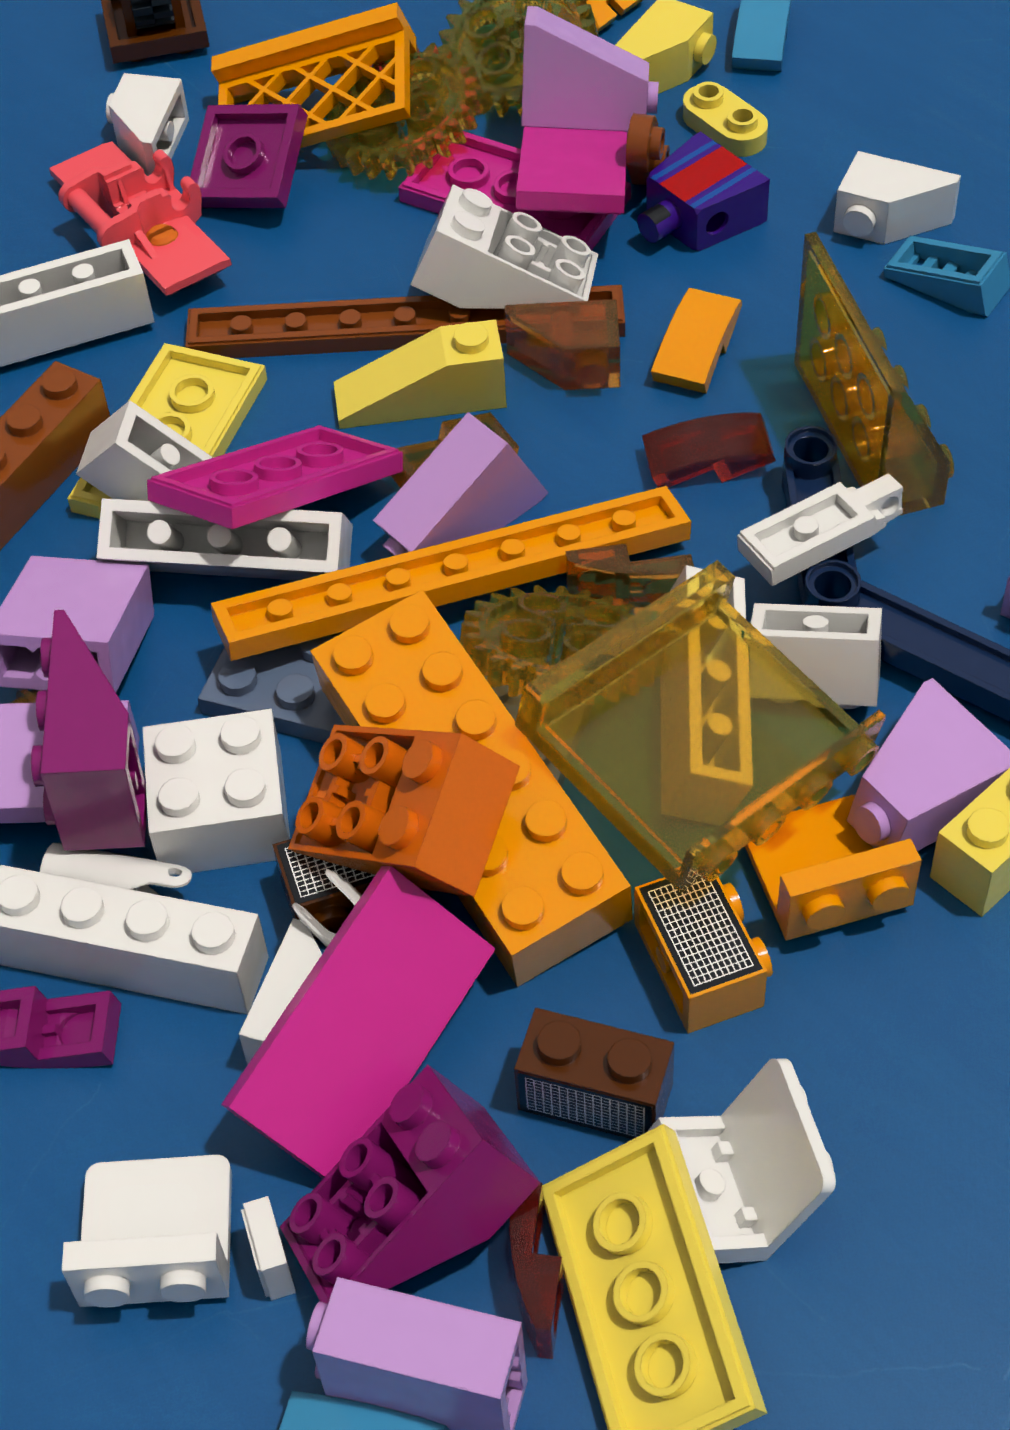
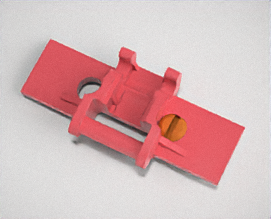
M113 141L101 144L50 167L51 176L62 186L58 193L62 206L70 212H76L97 234V241L101 247L129 239L142 271L166 296L174 295L180 289L191 284L195 285L202 279L212 274L216 275L232 265L231 259L195 224L202 216V195L199 185L191 177L185 176L180 181L183 190L181 194L174 187L173 162L163 150L159 149L154 152L155 169L148 176L144 173V169L136 161H132Z

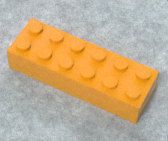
M423 589L310 650L321 689L345 725L462 733L520 766L475 897L457 895L487 942L496 948L494 953L517 987L633 919L631 885Z

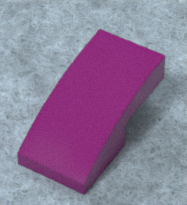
M36 986L0 990V1066L48 1069L113 1065L122 1003L110 990L47 999Z

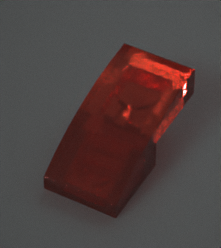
M741 412L701 417L663 427L642 435L651 476L658 488L663 486L669 488L713 469L723 483L776 461L761 413Z
M540 1183L510 1216L509 1231L515 1289L528 1337L539 1358L553 1359L564 1288L562 1257L539 1254L545 1215L543 1185Z

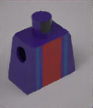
M700 131L649 173L647 177L646 211L637 217L638 228L642 236L651 243H656L671 234L692 250H704L767 221L770 179Z

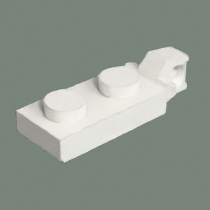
M889 473L858 489L855 487L846 488L841 482H838L741 530L740 534L737 535L738 551L771 586H774L875 535L886 527V523L903 513V486Z

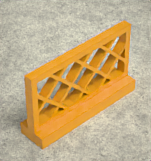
M395 2L212 56L211 72L219 83L218 105H234L250 99L251 101L247 105L269 104V102L273 104L302 105L315 89L325 93L310 111L304 109L308 117L300 148L410 118V54L416 52V36L400 6ZM391 60L381 72L371 67L373 64ZM344 73L334 85L324 81L325 78ZM362 76L372 80L357 98L347 93ZM297 86L287 98L278 94L282 90ZM386 88L395 93L394 103L376 108L371 107V104ZM338 102L348 106L339 118L330 121L323 120Z

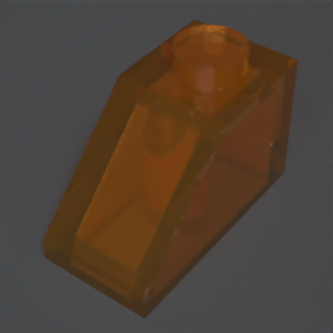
M616 299L505 305L507 354L564 390L620 387V339Z

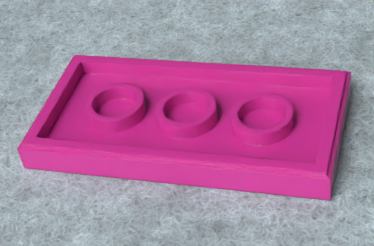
M524 126L516 187V209L618 215L624 213L627 131Z
M448 127L398 187L400 202L439 214L453 184L462 189H476L486 194L493 204L512 213H526L537 219L543 228L562 237L569 235L582 240L589 246L591 251L618 216V214L516 209V187L521 149L452 127ZM629 182L625 184V205L631 198V183Z
M318 425L152 476L151 479L147 480L148 500L223 527L235 529L403 472V452L394 447Z
M381 866L221 1106L323 1179L341 1160L347 1147L364 1135L391 1105L397 1092L409 1084L496 948L392 866Z

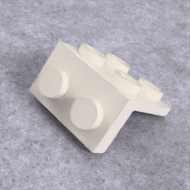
M786 1058L770 1059L721 1116L659 1117L648 1130L650 1131L664 1124L676 1132L718 1264L767 1261L835 1189L836 1177L831 1157L825 1150L809 1109L806 1093L799 1083L791 1061Z
M203 1155L100 1162L88 1168L85 1174L81 1241L64 1242L62 1273L79 1307L96 1306L108 1308L124 1304L166 1301L193 1302L200 1299L229 1297L232 1170L226 1157L222 1155Z

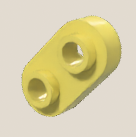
M702 82L690 88L684 94L683 120L695 132L701 131L737 157L752 156L765 148L768 135L767 118L733 92L715 82Z

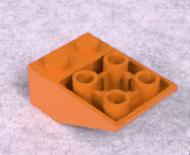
M334 724L329 738L321 748L319 766L306 801L298 810L295 820L296 828L288 849L295 853L374 875L377 874L381 866H392L417 887L431 891L475 897L520 766L462 733Z

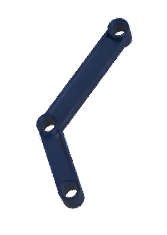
M804 426L790 432L785 439L781 487L785 494L787 508L838 482L842 483L837 456L838 442L830 431L819 426ZM853 546L797 574L801 605L882 608V661L924 681L933 678L947 692L1010 722V649L861 580L856 567Z

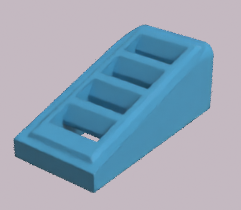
M911 235L883 268L884 275L888 279L964 311L986 317L991 314L1010 288L1007 252ZM920 259L926 260L922 266L916 265Z

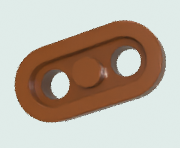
M633 113L630 120L626 144V166L633 185L647 186L649 173L670 156L669 145H664L665 128L658 126L655 115Z

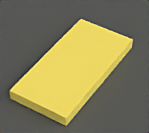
M164 343L129 400L214 458L225 454L268 380L265 365ZM80 477L67 499L71 512L100 519L102 498H112Z
M662 1124L539 1187L607 1430H733L768 1414L680 1144L673 1129Z

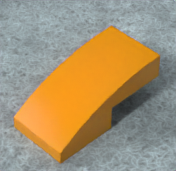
M688 288L672 317L651 369L653 381L707 394L720 353L726 354L742 307V300Z

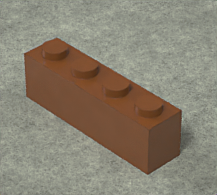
M54 361L0 417V550L79 466L91 431L110 417L101 379Z

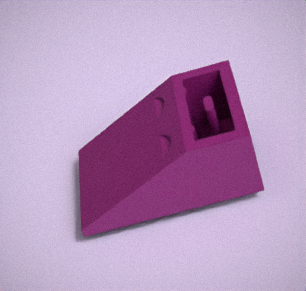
M54 610L52 637L42 638L40 651L42 672L44 677L48 678V689L38 691L36 695V717L39 730L44 731L43 745H34L31 752L33 783L35 787L44 786L43 810L45 822L47 825H56L64 851L145 847L146 784L129 713L65 610Z
M427 1064L410 1084L405 1085L397 1092L391 1105L364 1135L347 1147L341 1160L312 1192L303 1196L296 1203L291 1215L281 1224L280 1228L320 1302L328 1303L337 1277L390 1289L489 1240L541 1182L486 1109Z

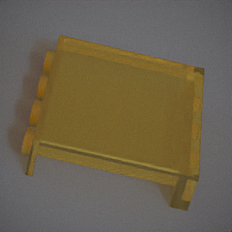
M718 560L525 685L515 726L680 893L702 877L707 882L717 879L735 861L738 855L737 851L751 841L757 846L764 844L781 828L787 814L798 806L804 810H809L815 806L831 789L833 780L846 771L850 776H854L862 771L878 753L879 746L875 743V740L886 719V715L878 710L858 724L727 601L735 576Z

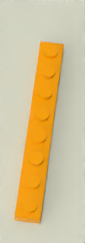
M663 486L211 603L213 623L230 660L234 661L347 631L422 589L433 605L438 607L690 540L692 521L668 487Z

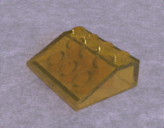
M816 232L805 234L794 362L829 430L836 437L838 447L860 487L889 473L903 486V513L901 515L943 505L948 479L954 475V462L946 444H939L931 430L927 409L923 404L915 402L909 391L908 380L901 365H894L889 356L883 332L879 327L873 328L862 306Z

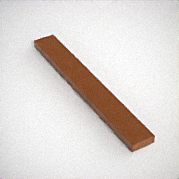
M622 285L591 286L588 303L584 309L459 308L433 295L188 309L185 348L230 358L395 350L440 326L495 319L501 344L625 337Z

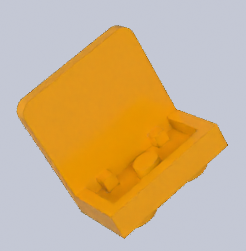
M855 795L751 822L743 830V844L786 941L913 905L922 860L911 838L873 848L870 844L863 841L856 830L846 821Z

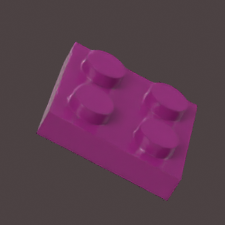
M300 104L207 106L190 175L200 187L202 195L201 208H286L308 117Z

